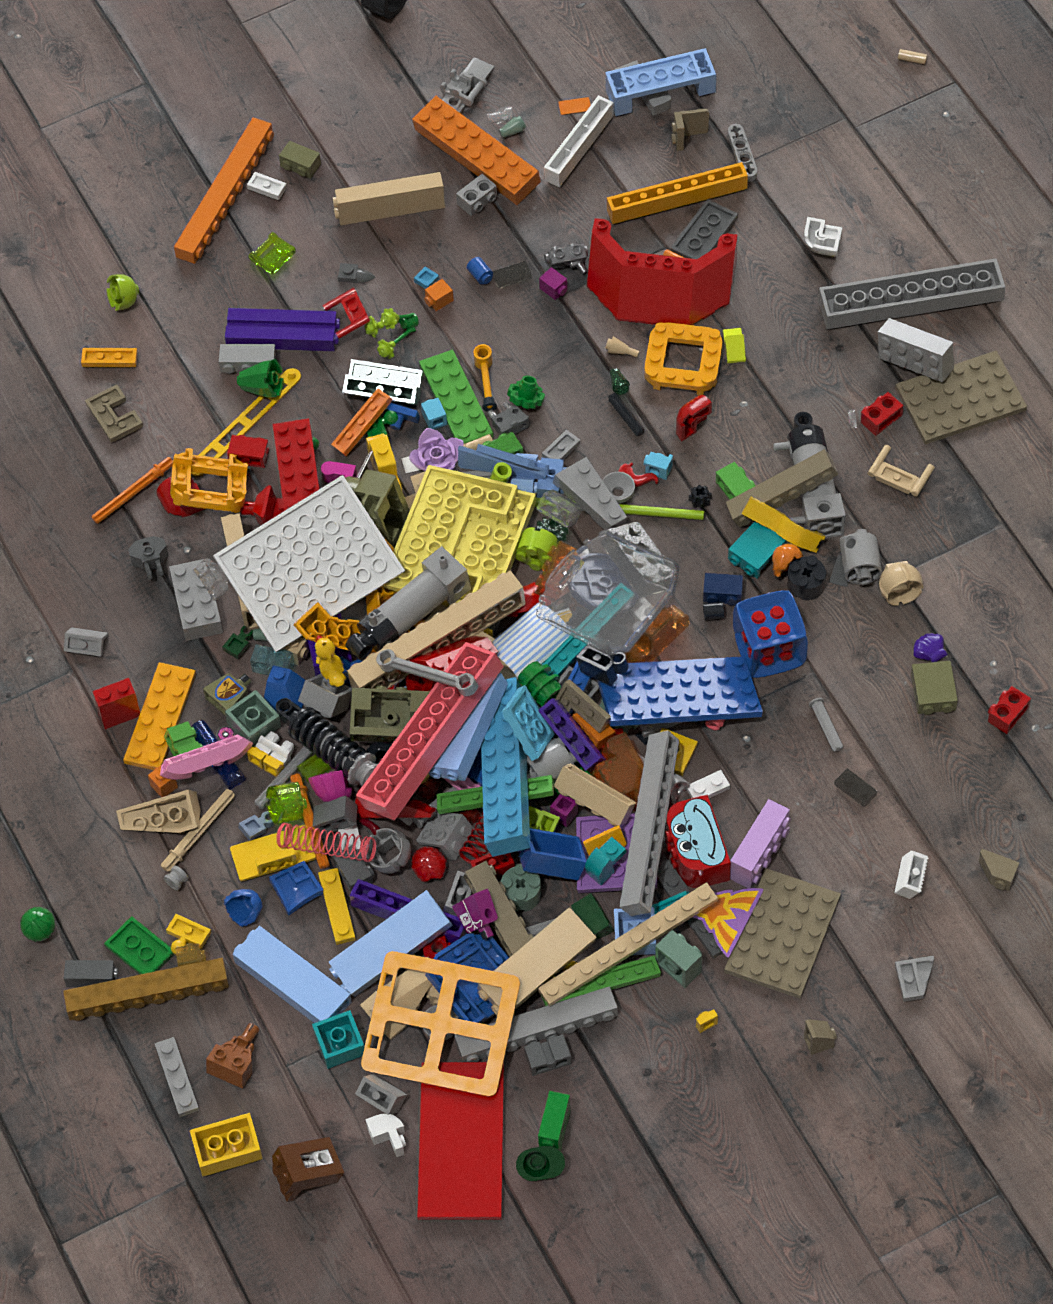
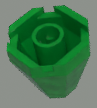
M277 359L263 361L239 372L237 384L243 391L267 398L280 396L284 385V379L280 378L279 374L283 373L282 367Z

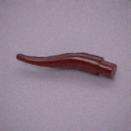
M357 814L356 820L370 829L373 835H376V831L380 827L373 821L362 818Z

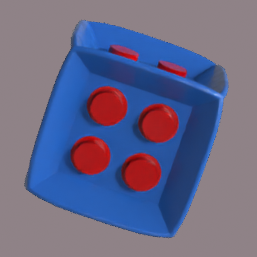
M776 591L755 596L735 605L733 611L735 639L741 657H745L752 678L786 672L806 662L808 651L806 630L798 606L790 591Z

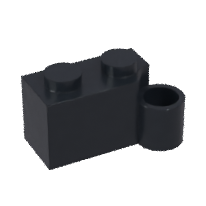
M587 644L576 656L582 673L609 686L618 679L617 674H623L629 669L624 653L617 652L611 655L590 644Z

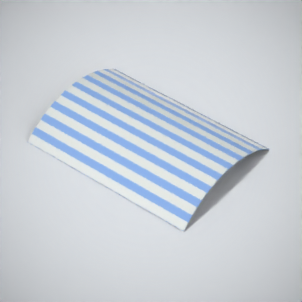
M537 603L492 643L498 650L497 656L507 664L518 678L521 671L530 663L538 661L542 664L572 632L564 621L551 609L541 603Z

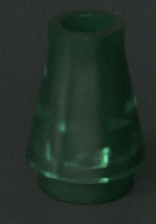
M612 369L610 376L613 391L618 395L626 394L629 391V381L624 377L620 369Z

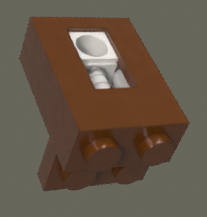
M330 1137L278 1146L272 1155V1171L274 1176L277 1177L280 1191L287 1202L294 1201L301 1190L338 1183L345 1173Z

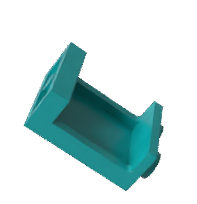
M755 521L728 549V559L733 565L742 568L747 575L758 579L760 571L772 559L774 550L786 544V540L773 530Z

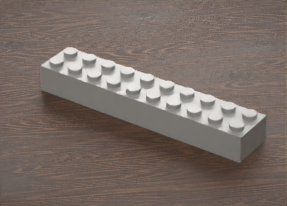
M990 259L820 287L818 301L826 329L889 318L1004 300L1005 284L997 259Z

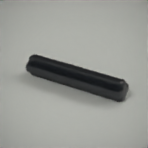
M613 393L609 395V402L636 436L644 434L643 426L618 394Z

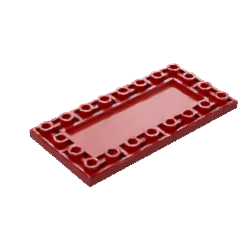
M440 1062L439 1071L483 1079L487 1062ZM504 1062L497 1093L491 1097L421 1083L418 1220H502Z

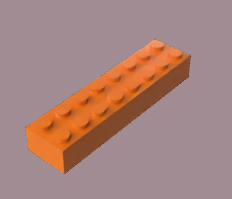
M435 96L412 119L417 132L475 175L480 176L483 174L497 186L499 193L516 205L541 182L539 171L438 96Z

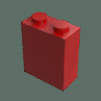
M129 678L92 691L98 714L105 729L139 717L140 709L136 693Z

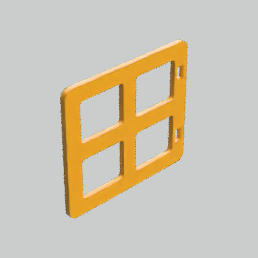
M395 951L388 952L384 958L361 1060L362 1068L367 1072L488 1097L495 1095L502 1072L520 988V980L518 977L510 974ZM400 968L443 977L435 1013L397 1007L391 1004L397 973ZM386 974L393 975L391 987L384 986ZM459 980L502 988L503 992L495 1025L491 1026L451 1017L453 1000ZM391 1021L431 1030L426 1058L422 1067L379 1058L387 1022ZM447 1034L480 1039L491 1043L483 1079L439 1071L442 1050ZM373 1036L379 1037L377 1049L370 1048Z

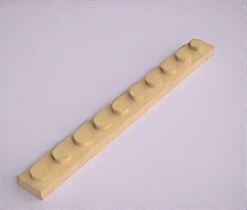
M706 882L538 988L539 993L550 1007L718 901V897Z

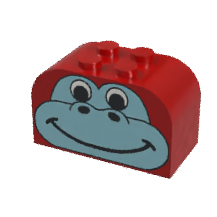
M708 794L675 803L667 813V829L665 831V847L667 852L671 851L672 857L670 861L673 869H677V873L684 883L692 888H698L706 882L711 886L730 881L731 862Z

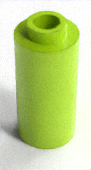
M497 463L489 479L508 483L512 469L506 463Z

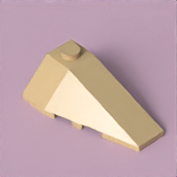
M185 790L117 810V816L121 830L182 833L198 828L201 809L197 792Z
M408 969L396 978L391 1004L397 1007L417 1010L422 998L432 987L431 982L425 976L426 973ZM390 981L389 983H387V984L384 985V986H389V987H391V982H392V981ZM377 991L360 1004L370 1018ZM389 1021L386 1023L384 1033L392 1040L407 1025Z

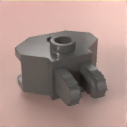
M151 536L135 541L128 549L132 566L143 569L147 574L148 580L152 579L151 570L157 569L159 576H163L162 563L168 557L165 540Z

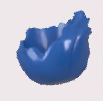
M251 889L234 890L224 899L225 909L229 913V917L241 927L254 923L262 910V901L259 895Z

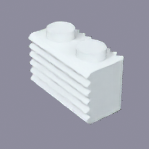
M910 851L902 856L895 894L911 899L921 892L922 881H924L923 878L925 877V867L927 866V859H929L928 856L915 851Z

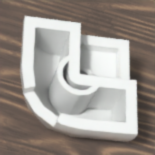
M807 217L804 231L805 243L815 253L837 257L842 227L825 225V220Z

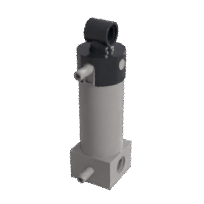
M799 412L795 415L794 429L787 436L788 442L774 443L775 451L789 449L794 465L824 449L828 452L823 429L812 424L813 418L808 412ZM833 479L801 495L803 505L802 516L790 518L791 521L796 524H803L805 529L818 531L825 535V538L844 536L845 511L841 493L836 494Z
M441 546L421 562L423 567L422 573L357 623V628L361 634H353L347 640L346 648L359 660H363L371 653L372 649L378 652L386 644L398 640L402 634L407 632L445 600L450 605L455 603L471 590L467 569Z

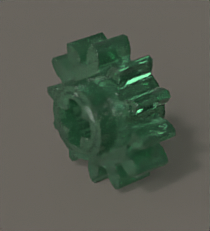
M550 515L549 519L542 517V522L537 521L535 531L545 529L556 536L558 545H561V540L566 541L568 535L566 521L560 522V517L553 519L552 515Z

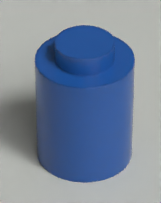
M475 257L468 262L466 268L479 284H488L492 280L493 272L481 257Z

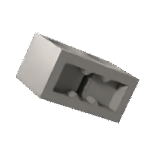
M481 174L456 193L457 205L472 216L476 212H480L489 202H493L496 199L497 186Z

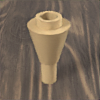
M614 336L612 339L608 338L605 349H608L607 353L628 354L637 358L639 350L628 347V345Z

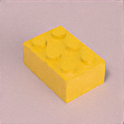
M250 1113L190 1130L202 1177L263 1159Z

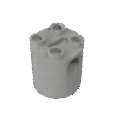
M858 529L853 534L842 536L839 541L845 579L852 584L866 585L879 579L882 574V566L875 535L867 533L866 529Z
M558 737L547 744L539 758L531 761L530 757L527 756V779L552 775L555 784L562 767L570 763L574 765L577 760L571 752L567 751L566 745Z

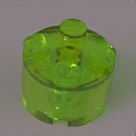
M298 782L278 784L267 788L266 799L269 798L270 805L266 806L273 823L282 824L302 820L303 809L307 808V802L304 797L302 798Z

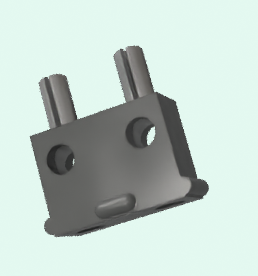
M508 401L503 403L507 410L498 415L493 410L488 411V415L492 419V426L499 435L513 432L515 435L530 426L529 416L525 415L518 406H511Z

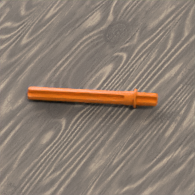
M167 457L158 465L154 464L148 473L93 514V521L96 524L100 523L160 476L163 477L164 472L172 467L173 460Z
M296 773L290 777L294 788L292 793L296 796L306 828L312 827L314 832L313 811L307 795L308 788L304 786L300 774ZM309 829L308 834L311 840L312 830ZM316 830L314 834V848L316 847L319 838L318 830ZM321 839V840H320V847H321V850H322V848H323L324 845H323V842H322V839ZM318 845L317 849L315 850L316 852H319V851H320V850H319V845ZM315 853L320 869L330 866L327 854Z

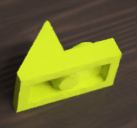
M741 328L724 329L723 338L727 363L746 362L744 335Z

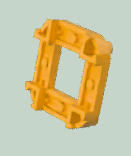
M657 323L650 333L644 367L645 379L656 390H660L662 386L696 390L697 395H703L705 391L710 390L717 384L722 352L720 331L703 326ZM668 342L703 346L699 371L664 367Z
M187 448L184 453H175L170 487L173 503L178 506L185 505L195 508L231 511L233 513L240 512L245 503L247 492V463L237 460V455L230 454L229 459L193 455V449ZM191 472L227 476V492L219 493L190 489Z

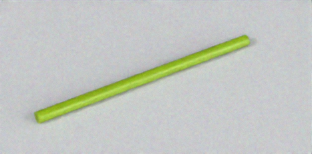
M536 498L535 507L583 511L573 500ZM619 504L625 514L695 520L704 519V511Z

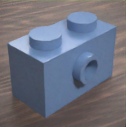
M541 458V463L549 465L546 478L544 480L538 479L537 498L560 499V494H564V491L559 487L557 488L553 484L555 474L567 468L564 467V460Z

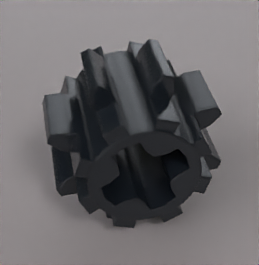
M698 485L691 488L689 501H692L693 507L703 509V507L710 505L712 493L709 492L708 487Z

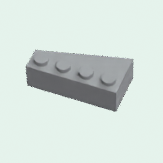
M587 457L555 474L553 484L557 488L562 489L568 498L573 499L579 505L578 507L583 511L585 510L608 534L625 525L627 520L626 514Z

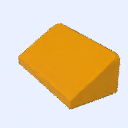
M617 825L585 840L583 844L588 856L596 847L600 849L611 837L623 847L626 846L627 843L620 826Z

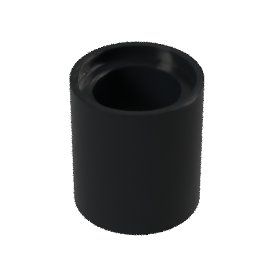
M723 602L703 603L704 620L724 619Z

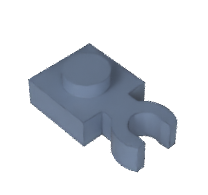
M265 811L260 818L253 815L240 822L238 828L251 841L266 833V828L273 827L275 825V818L266 820L270 812Z

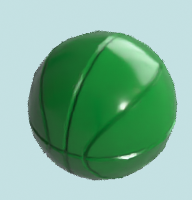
M43 907L28 909L20 920V928L23 935L28 940L34 942L48 939L55 930L53 914Z

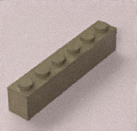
M824 449L730 499L726 504L733 521L739 527H742L753 521L742 515V511L750 496L776 509L792 499L798 498L807 491L815 489L822 483L832 480L839 474L832 457Z
M484 861L465 871L463 877L473 894L488 888L498 919L491 923V926L510 958L528 943L533 936L525 930L526 924L523 918L517 916L514 902L511 899L508 900L505 895L506 889L502 882L497 881L495 869Z

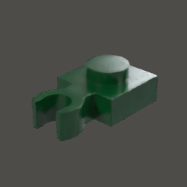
M243 626L240 629L239 635L233 633L222 646L223 651L239 659L249 647L247 640L253 637V630L245 634L247 628Z

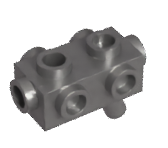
M572 243L564 248L557 246L544 254L545 263L549 264V268L577 267L582 275L588 271L583 264L588 256V249L584 244Z

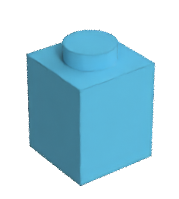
M439 398L421 403L422 415L428 428L436 429L447 425L446 413Z

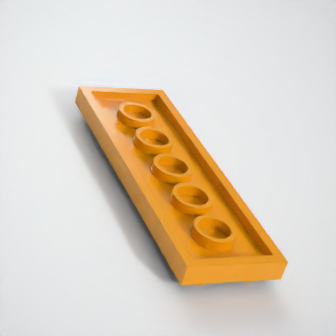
M158 663L124 756V764L155 770L163 764L169 751V746L164 738L167 728L178 725L196 676L195 670Z

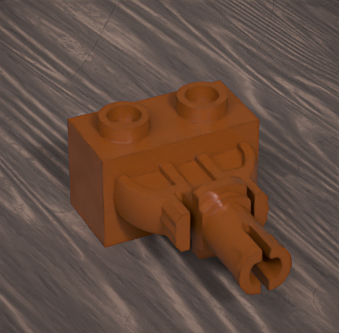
M249 1023L241 1036H233L231 1041L225 1042L221 1046L216 1044L206 1058V1073L243 1089L252 1075V1052L255 1048L252 1041L259 1032V1028Z

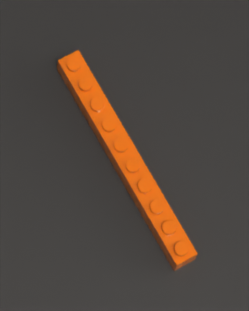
M254 117L251 119L174 246L176 258L195 264L198 258L202 257L204 248L210 244L213 233L217 232L221 220L227 215V210L234 204L236 195L242 191L243 184L249 179L253 167L257 166L259 157L265 153L268 142L272 141L274 132L271 123Z

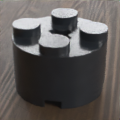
M814 555L795 559L789 564L788 590L794 597H800L805 601L818 598L825 588V566Z

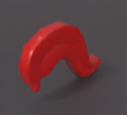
M632 462L630 464L625 463L619 468L618 472H624L633 478L635 487L642 486L650 481L658 484V477L654 473L635 475L633 468H631L633 466Z

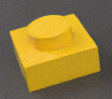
M714 1009L709 1012L704 1011L696 1018V1028L699 1033L718 1024V1015Z

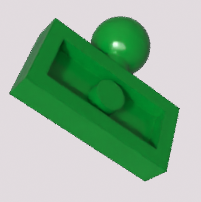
M389 410L384 414V417L381 418L380 415L368 429V437L380 434L388 436L385 424L392 425L396 423L398 414L395 411Z

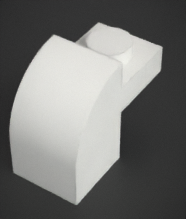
M379 1114L365 1119L374 1145L390 1140L396 1157L404 1155L403 1147L406 1146L403 1134H405L400 1119L391 1114Z

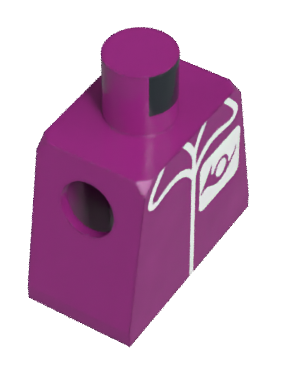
M488 888L474 893L452 906L467 933L478 930L483 940L494 936L489 924L495 922L498 916Z

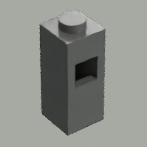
M65 960L64 981L66 987H83L119 979V969L115 967L113 960Z

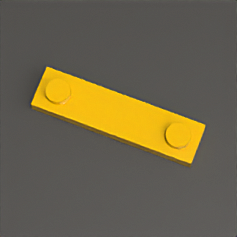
M338 868L318 872L336 945L355 941V934Z

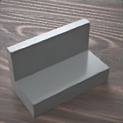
M71 627L65 632L64 651L102 656L104 639L108 637V633Z

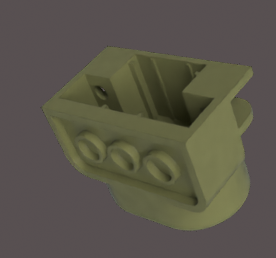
M366 470L362 478L345 477L384 539L395 549L410 512L397 477L373 470Z
M376 686V689L352 688L351 740L371 744L374 742L393 744L430 691L407 690L406 687H396V690H390L386 686Z

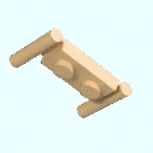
M884 445L869 469L868 475L876 477L877 481L908 495L911 493L913 496H918L935 467L932 464H928L921 477L918 478L913 474L883 462L891 450L889 445Z

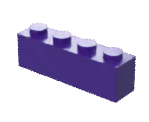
M552 698L538 710L585 771L593 772L606 761L605 757L559 700Z

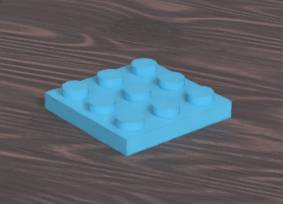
M524 685L517 689L502 710L504 720L513 729L514 736L522 744L524 753L533 761L539 758L554 736V732L539 713V707Z

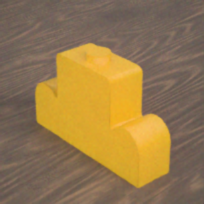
M380 434L366 438L368 453L373 451L370 460L374 471L395 475L401 487L397 475L396 461L388 436Z

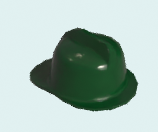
M552 1146L527 1149L516 1160L518 1174L528 1181L554 1178L559 1176L565 1167L563 1153Z

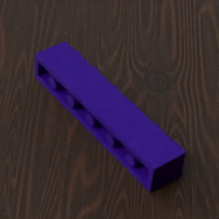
M360 879L357 880L350 893L351 906L384 919H388L412 901L410 898ZM444 912L453 926L439 936L445 935L446 943L450 942L452 944L466 935L467 931L457 916Z

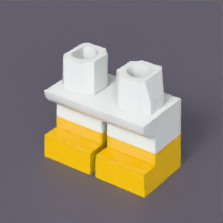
M271 731L265 737L261 735L258 743L254 747L251 746L247 751L249 762L277 777L291 761L290 755L294 751V744L285 740L279 746L277 744L280 740L279 736Z

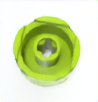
M531 527L523 531L515 558L529 565L532 570L539 571L541 568L549 567L552 564L558 547L557 538L545 529L535 531V528Z

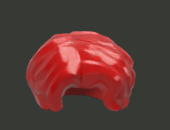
M426 846L419 848L413 854L411 860L412 870L422 882L429 881L431 878L441 879L445 873L447 861L439 849Z

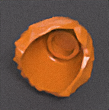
M784 544L774 550L772 570L775 577H780L783 572L788 571L789 564L795 559L803 557L802 552L796 545Z

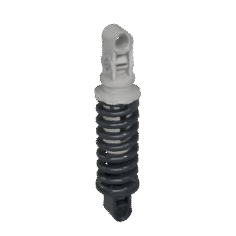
M282 698L276 703V710L280 720L289 726L288 735L292 739L299 741L310 752L321 758L324 763L329 764L332 769L336 771L342 770L344 778L354 786L364 785L378 765L375 764V755L366 752L356 742H352L350 737L344 736V733L337 730L336 726L330 725L328 720L323 719L320 714H317L314 708L306 707L301 709L288 698Z

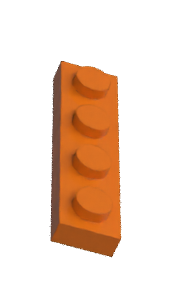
M377 388L331 445L347 456L393 399Z

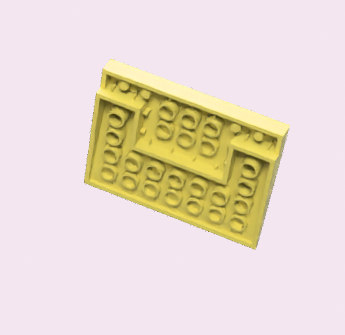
M428 465L393 551L405 572L381 587L398 592L423 572L421 562L442 546L468 572L471 590L455 602L458 603L467 594L476 592L485 583H490L500 574L511 570L522 533L527 528L536 505V494L518 490V486ZM446 600L441 603L447 608L450 606Z

